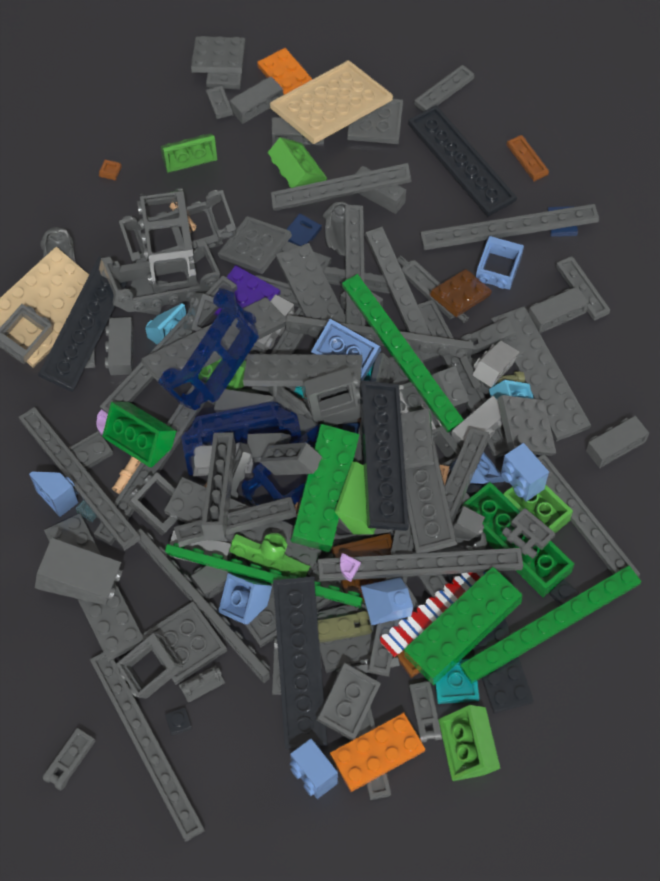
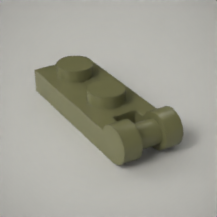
M363 611L353 615L319 620L320 643L372 633L371 625L368 624V612ZM360 622V627L355 628L354 623Z

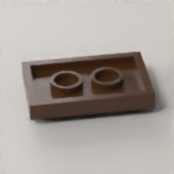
M465 269L432 289L430 296L451 314L458 317L489 297L492 290Z

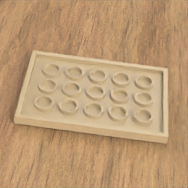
M348 60L270 102V108L310 142L315 144L392 101L393 95Z
M57 247L0 298V327L21 304H24L26 307H32L36 314L40 317H46L52 324V333L26 361L33 368L50 353L89 276L88 273ZM23 317L7 337L26 350L40 335L42 330Z

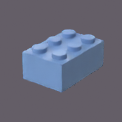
M329 319L311 353L315 355H362L361 381H364L381 348L379 345Z

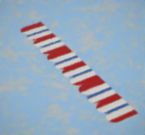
M486 572L462 573V577H454L453 584H446L444 591H437L435 598H428L426 605L418 606L417 613L412 612L408 620L402 619L399 622V627H392L389 631L390 635H382L380 637L382 645L394 657L397 656Z

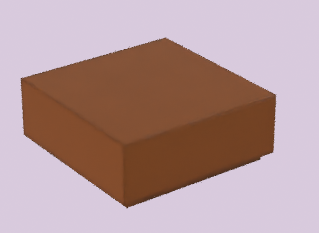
M104 160L99 176L116 180L122 168L121 163Z

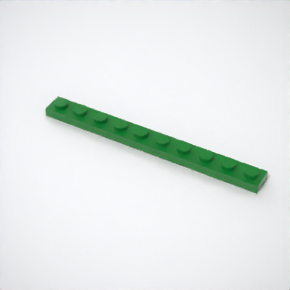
M356 274L342 282V287L446 432L448 433L464 421L360 276Z
M174 543L173 546L167 544L165 553L173 557L273 584V580L300 578L295 575H289V578L281 576L282 572L272 569L266 572L262 570L261 566L251 564L248 567L242 565L243 562L236 559H231V562L223 560V556L212 553V556L204 554L205 551L193 548L192 551L186 550L185 546L179 547L178 543ZM315 581L316 596L362 608L363 598L359 597V593L348 591V594L340 592L338 587L329 585L328 588L320 586L321 583Z
M629 565L460 664V668L472 684L640 585L641 580Z

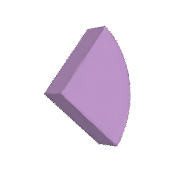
M102 409L98 413L96 421L97 429L101 435H103L108 416Z
M342 553L340 570L343 576L351 582L361 562Z

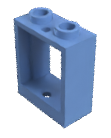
M489 236L477 268L476 277L484 284L488 283L510 290L522 258L524 246ZM490 253L515 260L509 276L484 270Z

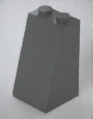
M51 538L37 572L35 589L106 605L107 600H112L116 590L113 587L114 582H119L123 570L119 569L121 562Z

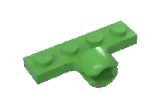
M278 533L266 535L262 544L236 534L229 552L250 560L257 565L282 572V575L288 578L289 575H295L300 578L306 577L310 566L285 555L287 542Z

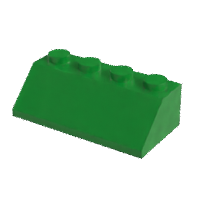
M111 402L102 437L146 466L153 467L172 449L176 430L130 402Z

